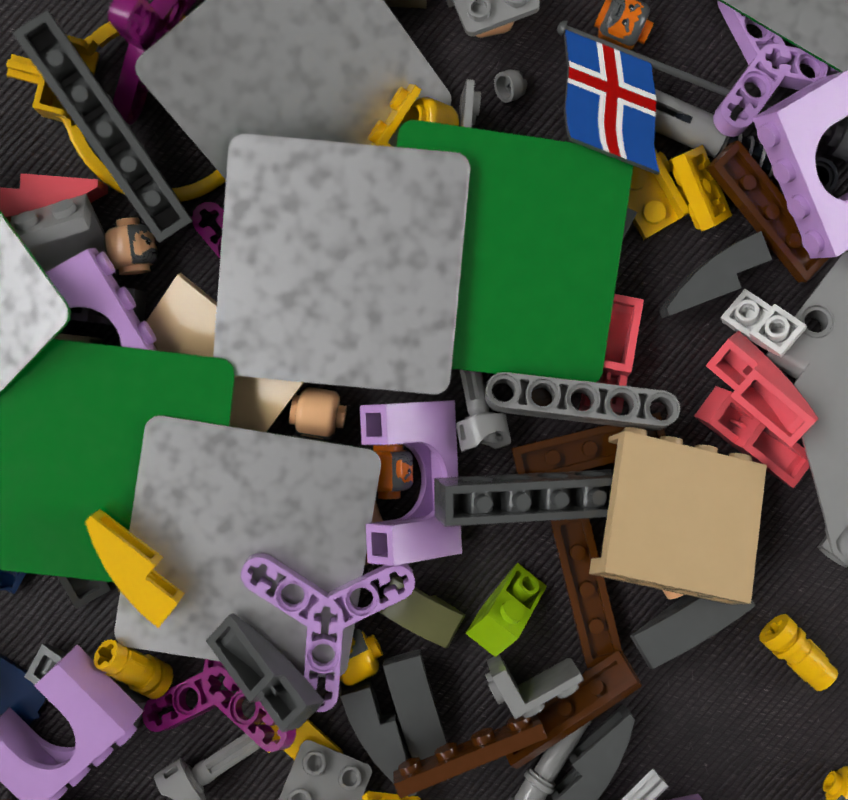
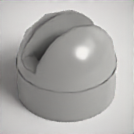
M509 69L499 72L495 76L494 88L501 101L508 103L519 99L525 94L528 83L526 79H523V74L519 70Z

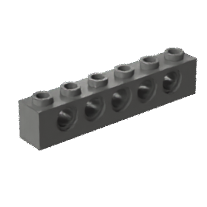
M46 10L13 31L12 34L157 241L160 243L192 222L193 219L54 16Z
M614 469L434 478V516L445 526L607 517Z

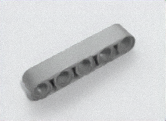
M501 372L489 379L485 390V401L493 411L618 427H635L656 431L662 430L675 422L680 413V403L672 393L655 389ZM498 384L508 385L513 391V398L507 402L498 401L492 394L493 387ZM537 388L546 389L552 397L551 404L548 406L535 404L532 400L531 392ZM574 393L585 394L590 400V408L586 411L575 409L571 404V395ZM620 397L627 402L629 406L627 415L620 416L612 411L610 406L612 398ZM651 402H660L666 407V420H658L652 416L650 412Z

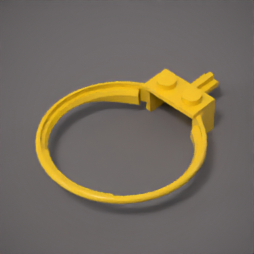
M107 22L85 39L69 35L67 37L94 75L100 55L95 50L98 46L103 48L120 34ZM12 54L11 59H8L6 64L8 68L7 77L38 85L32 108L45 118L63 122L76 152L84 163L104 183L125 195L106 166L96 156L85 136L31 59ZM216 170L196 183L172 189L179 200L184 202L212 192L224 184L226 179Z

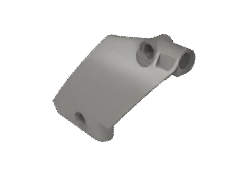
M844 252L794 316L804 324L807 317L817 319L821 325V332H812L806 328L782 358L769 351L766 356L778 368L796 379L793 385L819 418L801 437L825 523L826 536L817 548L829 559L847 568L848 252Z

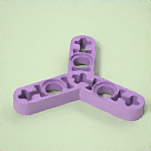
M718 0V7L748 63L746 70L713 115V122L720 133L729 137H735L744 132L753 122L752 118L758 115L778 86L801 90L821 77L840 73L802 49L786 46L780 36L746 16H741V13ZM752 24L757 26L762 32V38L751 36L747 31L746 25ZM800 64L809 65L814 70L815 78H808L802 74ZM745 83L755 84L761 91V97L749 95L745 89ZM739 105L744 109L740 112L736 121L730 118V115L735 107Z
M266 553L251 555L245 561L241 570L242 582L250 591L307 626L304 677L316 690L318 673H326L325 689L328 692H332L325 694L324 703L316 712L328 711L337 703L343 629L405 599L412 593L415 586L413 570L408 564L397 566L383 565L330 592H326ZM261 564L268 567L266 574L275 581L278 573L284 576L278 582L275 593L269 590L273 582L267 578L261 577L258 581L252 578L254 571L250 568L251 566L258 568ZM396 571L399 576L406 574L407 577L403 580V588L398 589L395 584L383 589L386 597L379 598L378 588L374 584V580L379 579L381 587L391 581L390 574ZM286 585H299L304 591V598L296 604L286 602L282 596V589ZM366 588L372 593L373 600L367 607L361 608L353 605L350 595L355 589ZM324 606L330 607L331 613L337 615V617L330 618L329 634H321L322 618L315 616V613L322 612ZM337 633V637H334L330 634ZM319 644H327L333 648L335 656L331 661L321 663L314 659L312 655L313 649Z

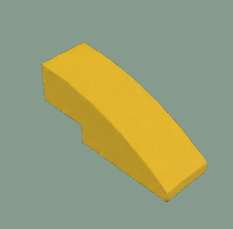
M99 509L85 523L93 546L104 568L129 602L145 618L159 628L185 593L154 570L163 556Z

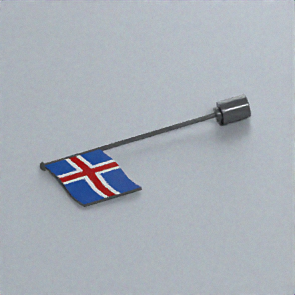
M561 21L557 26V32L560 36L564 35L567 60L564 118L567 136L571 142L658 175L660 171L654 147L656 93L652 68L725 97L730 89L567 25L568 21ZM765 104L761 111H765L772 106ZM845 118L839 124H833L823 135L826 136L825 145L828 146V154L848 162V119Z

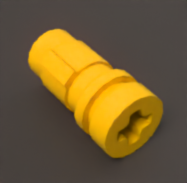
M787 614L776 616L763 628L759 636L760 641L779 660L784 659L787 665L814 690L823 691L834 683L838 676V670L829 662L826 654L811 639H806V633Z
M112 639L104 641L95 652L94 665L97 669L127 684L131 690L150 699H158L163 696L172 684V667L150 654L144 655Z

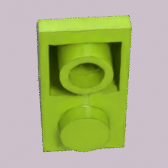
M517 563L480 608L466 634L494 657H497L519 639L547 586Z

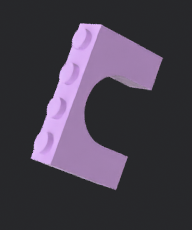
M848 70L821 77L752 118L757 129L758 139L765 148L772 165L773 175L780 184L787 201L788 211L795 220L802 237V244L808 252L810 259L838 257L848 250V192L839 198L829 194L818 178L815 164L817 146L824 132L830 126L848 116Z
M96 248L86 249L45 272L66 300L69 308L86 307L105 315L116 327L120 336L121 347L158 351L153 344L157 341L153 330L146 321H139L133 311L136 303L126 287L120 288L112 276L115 273V268L103 251L99 253Z
M455 400L360 405L362 445L403 444L416 457L421 472V488L418 499L405 516L399 519L366 524L367 563L397 566L462 554L461 526H445L434 516V478L458 477Z
M78 644L34 685L70 723L75 735V747H60L45 741L10 707L0 716V782L19 800H59L68 790L65 786L67 783L72 787L77 785L90 771L89 764L92 763L95 767L99 766L114 750L111 745L116 743L121 747L137 731L133 724L143 713V710L105 672L95 667L94 660Z

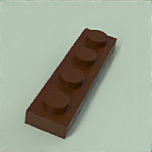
M739 140L731 142L706 167V170L757 233L762 231L766 244L798 283L807 282L829 259H810L808 252L802 244V237L795 220L788 211L785 197Z
M660 412L651 413L655 419L662 420ZM601 425L512 447L511 452L517 474L582 471L614 463L617 444L608 442L609 436L623 432L624 428L627 427ZM664 429L656 431L646 430L648 431L647 436L659 439L661 436H666Z
M590 519L549 520L584 662L587 668L594 667L616 651L622 652L604 577L589 574L591 558L599 557Z
M616 651L582 674L584 679L578 684L579 688L573 694L561 699L556 696L543 703L545 707L537 715L542 723L547 739L505 755L511 767L515 769L520 768L642 687L640 680L621 651Z
M536 714L529 718H524L522 715L517 719L512 717L507 721L508 725L496 730L492 728L481 729L475 732L469 741L459 745L455 742L445 744L435 750V755L422 760L419 757L404 761L398 766V770L393 771L394 786L399 798L401 799L547 739L538 715Z

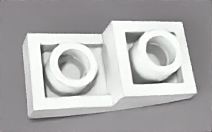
M747 289L742 291L721 316L722 323L736 332L739 330L751 342L781 358L807 328L806 324L778 305L770 306Z

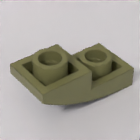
M393 577L389 586L395 584L398 589L404 587L403 579L400 577ZM416 587L405 599L379 611V613L407 630L444 648H449L466 615L436 595L428 596Z

